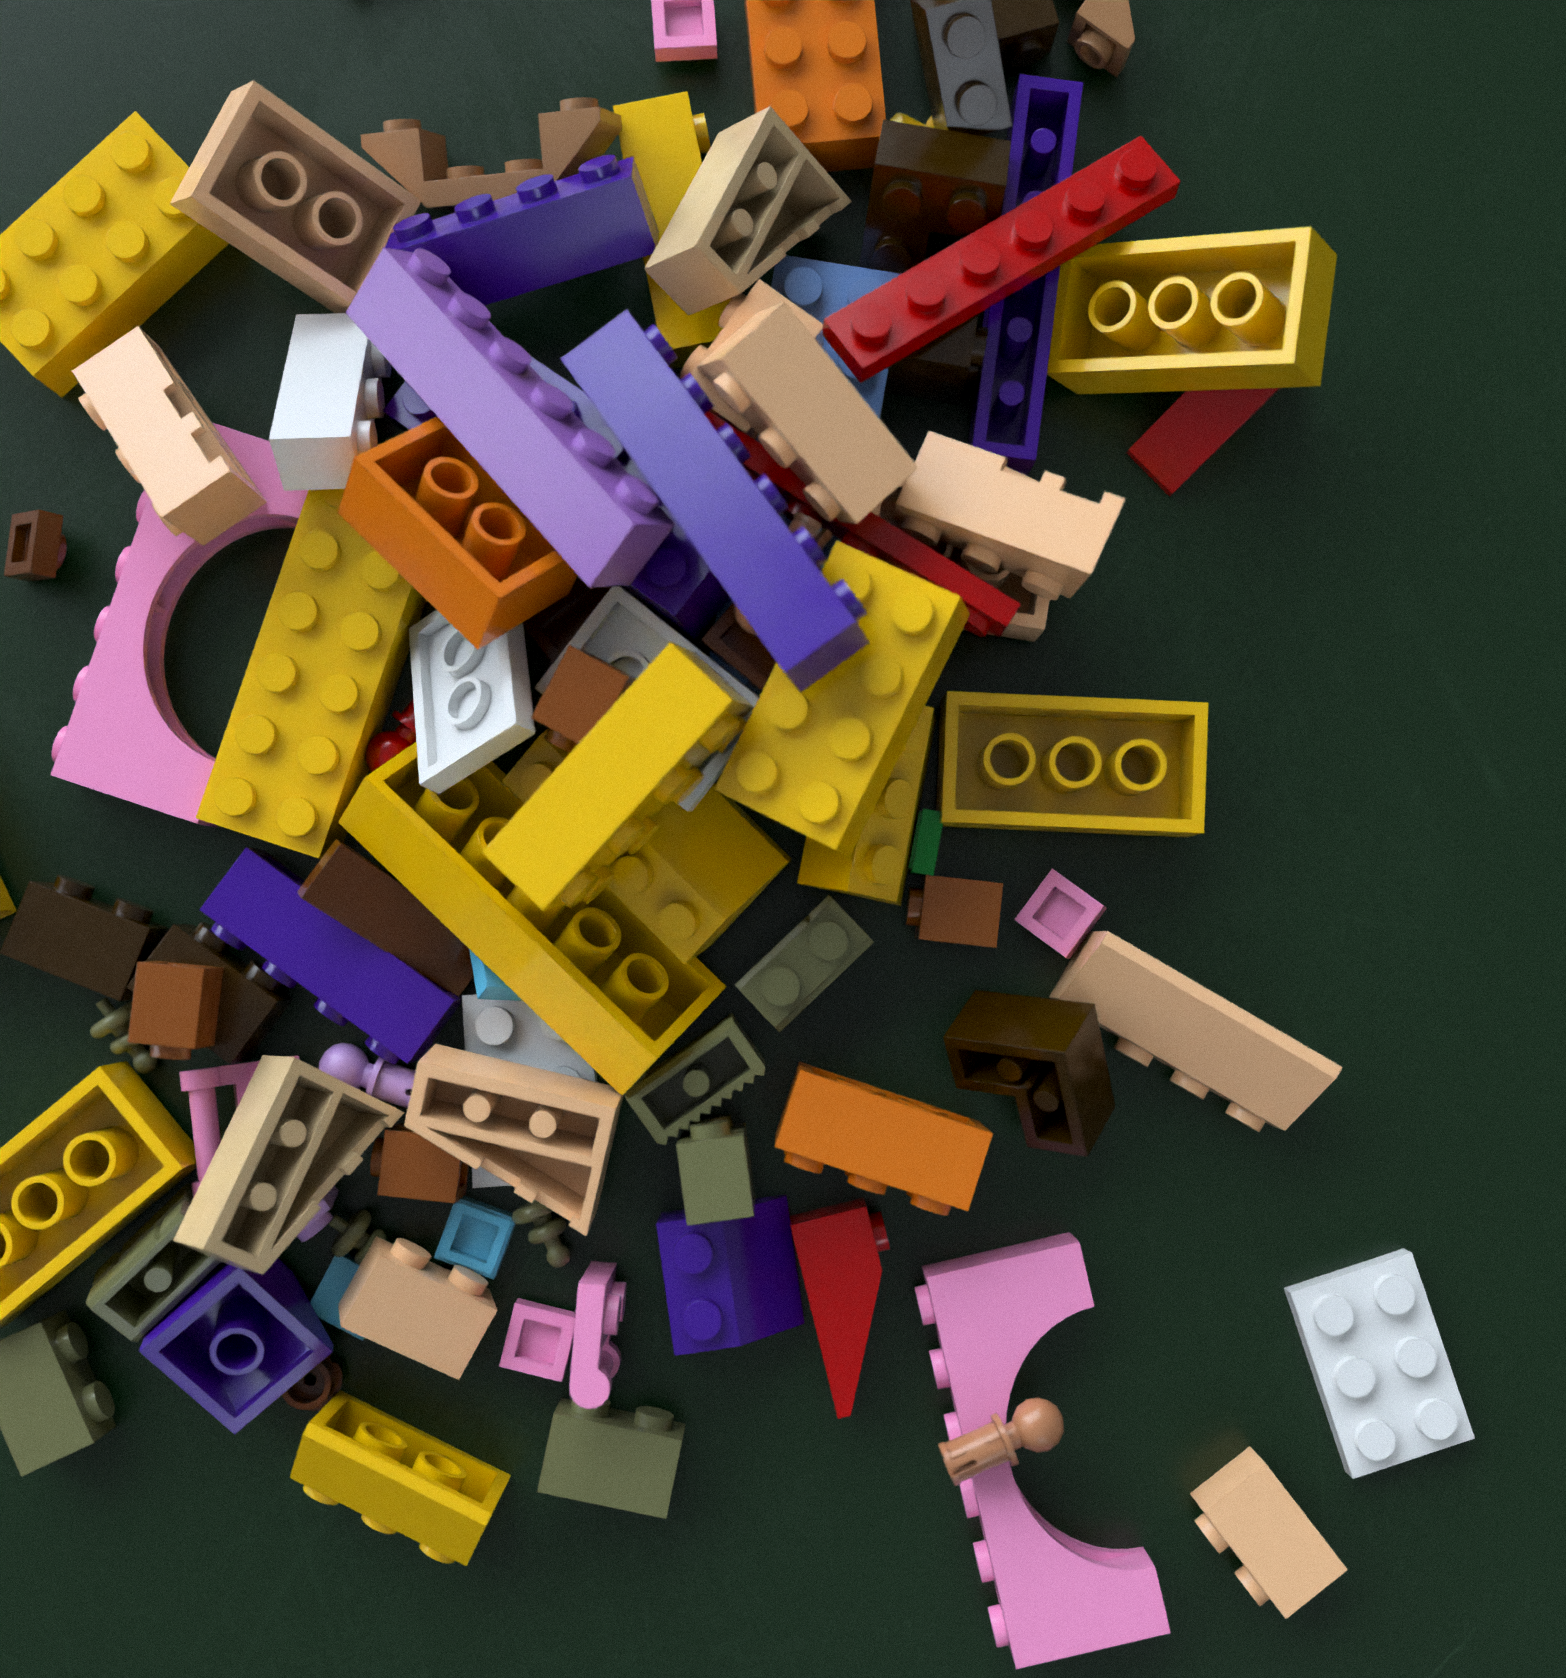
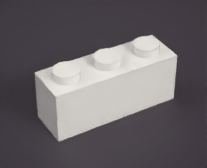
M346 313L296 314L269 436L284 491L345 489L354 457L378 446L374 420L375 418L384 417L385 399L381 378L390 377L391 363Z

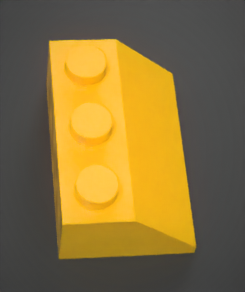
M924 707L851 856L849 857L806 836L798 884L901 906L908 872V862L911 856L916 829L917 814L920 809L936 726L934 708Z
M341 1390L308 1423L302 1435L290 1474L291 1479L304 1485V1492L312 1499L327 1505L341 1503L361 1513L362 1521L370 1528L390 1535L399 1532L419 1542L421 1551L430 1558L446 1564H452L457 1561L467 1566L511 1477L510 1474Z

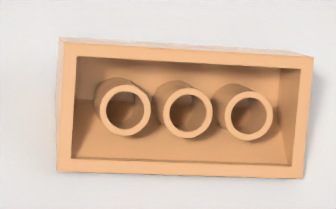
M1090 931L1074 952L1049 996L1052 999L1095 1004L1099 1026L1119 1037L1114 1049L1145 1067L1149 1066L1153 1058L1175 1070L1169 1081L1204 1100L1209 1090L1230 1102L1225 1111L1227 1115L1259 1133L1265 1123L1285 1131L1327 1089L1342 1069L1340 1065L1109 931Z

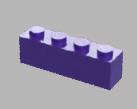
M604 155L583 163L578 168L579 174L555 181L553 175H540L516 187V194L494 201L490 194L477 195L457 204L454 208L455 213L434 220L431 219L428 213L408 217L393 227L394 232L390 234L385 248L408 252L424 249L433 253L450 268L451 273L449 277L462 292L474 297L485 306L651 255L658 244L659 230L634 156L617 161L615 155Z
M246 847L199 909L215 921L211 931L221 940L238 950L243 951L248 945L266 959L262 965L263 970L283 985L292 989L297 983L302 985L318 997L313 1006L334 1023L345 1026L348 1021L352 1022L369 1035L364 1042L365 1045L382 1059L395 1065L400 1059L407 1064L420 1060L461 1005L462 996L458 997L452 992H448L393 954L385 952L301 899L297 891L305 881L303 878L265 850Z

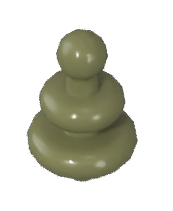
M107 997L96 1003L104 1018L91 1027V1036L101 1039L112 1033L116 1038L110 1044V1050L113 1054L120 1055L127 1051L133 1058V1066L136 1071L142 1074L152 1072L156 1068L157 1058L149 1056L150 1051L146 1050L143 1044L128 1043L132 1001L127 1002L118 1009L114 1008Z
M533 1200L532 1203L527 1201L528 1203L513 1212L512 1221L516 1225L533 1222L535 1227L529 1231L527 1236L529 1242L532 1244L544 1243L547 1249L546 1258L548 1263L556 1268L564 1267L569 1262L571 1256L570 1250L561 1243L559 1235L567 1227L566 1220L562 1217L552 1218L551 1212L553 1211L536 1200Z
M365 1209L358 1210L347 1222L335 1214L328 1223V1225L338 1231L331 1245V1253L336 1257H343L355 1248L357 1250L354 1255V1261L359 1266L375 1237L386 1240L387 1235L381 1229H375L369 1234L366 1232L371 1223L372 1216Z

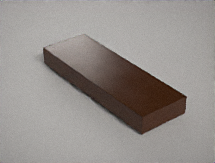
M335 839L297 891L301 899L385 952L393 954L429 980L458 997L474 977L469 948L393 875L338 839Z

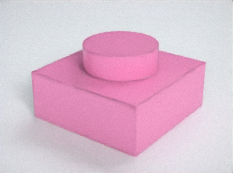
M651 0L656 62L718 59L714 0Z
M1051 869L1017 915L1015 921L1065 958L1070 959L1107 908L1057 871Z
M518 1298L514 1303L499 1367L562 1382L573 1345L576 1312Z

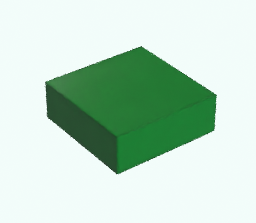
M923 808L917 814L914 840L907 868L910 875L920 877L924 875L934 876L943 823H940V811Z

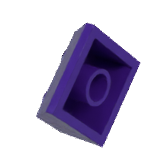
M787 1194L756 1198L754 1217L687 1226L685 1209L661 1212L656 1227L674 1356L739 1347L805 1324Z
M277 1258L263 1275L220 1262L144 1335L139 1352L235 1435L333 1352L334 1345L293 1271Z

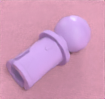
M350 1043L332 1045L324 1052L319 1061V1070L357 1089L360 1087L366 1088V1093L377 1099L408 1108L416 1073L415 1070L391 1064L381 1057L378 1058L375 1064L369 1063L364 1051Z

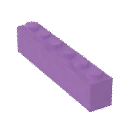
M383 247L348 307L346 314L589 588L631 585L675 525L669 516L658 506L659 498L656 492L647 483L631 476L615 459L614 455L616 452L613 445L601 434L588 429L571 411L573 403L570 398L557 387L546 383L530 366L532 360L526 350L514 341L505 338L489 321L491 317L489 310L477 299L462 292L449 277L451 273L450 268L443 260L424 249L408 252Z

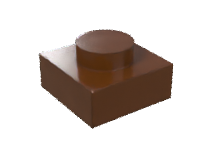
M39 509L12 514L4 570L5 577L28 582L56 577V570L60 568L64 561L67 547L65 535L61 533L64 515Z

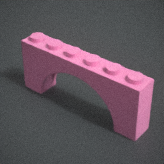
M213 423L267 503L203 546L184 532L175 536L153 509V502L146 491L142 492L136 509V519L139 524L131 546H127L121 552L116 564L115 578L118 584L110 606L103 608L95 624L94 639L97 642L89 666L82 668L74 683L73 699L76 704L69 724L58 732L52 746L51 756L55 763L51 776L196 824L217 827L215 824L196 818L216 758L207 753L192 739L181 724L171 703L164 669V651L168 626L183 590L207 560L219 550L244 536L269 529L296 528L308 490L284 491L270 441Z
M1070 1232L922 1266L926 1284L916 1286L914 1290L923 1326L935 1323L940 1348L929 1350L937 1389L949 1387L955 1412L943 1414L948 1439L952 1440L992 1422L990 1415L994 1413L999 1415L1003 1425L1006 1424L1007 1408L1014 1380L1033 1346L1046 1332L1065 1318L1079 1311L1095 1307L1080 1242ZM1009 1461L977 1474L959 1484L967 1518L979 1516L984 1540L972 1542L982 1583L994 1581L999 1604L987 1607L996 1647L1000 1648L1009 1645L1016 1669L1171 1633L1156 1567L1143 1546L1129 1549L1097 1547L1074 1539L1058 1530L1045 1520L1023 1495L1014 1480Z

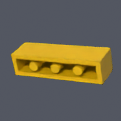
M688 91L613 106L614 113L621 115L622 130L618 135L623 159L634 156L659 230L658 243L702 164L700 154L708 153L710 149L704 113L692 115ZM651 255L643 257L645 266L648 263ZM646 272L657 328L678 357L668 366L670 369L683 367L698 346L703 345L708 349L723 328L718 326V322L732 298L688 316Z

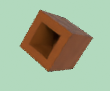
M569 645L531 718L549 727L544 737L547 741L571 753L637 678L583 649Z
M924 875L921 877L920 888L909 887L905 925L916 926L915 939L997 948L1003 883Z
M166 961L137 962L128 1043L151 1045L149 1056L175 1060L191 1059L192 1049L215 1046L224 968Z
M397 1123L391 1128L385 1129L384 1138H376L371 1155L370 1173L372 1177H379L377 1195L455 1204L466 1195L469 1165L405 1127L404 1124Z

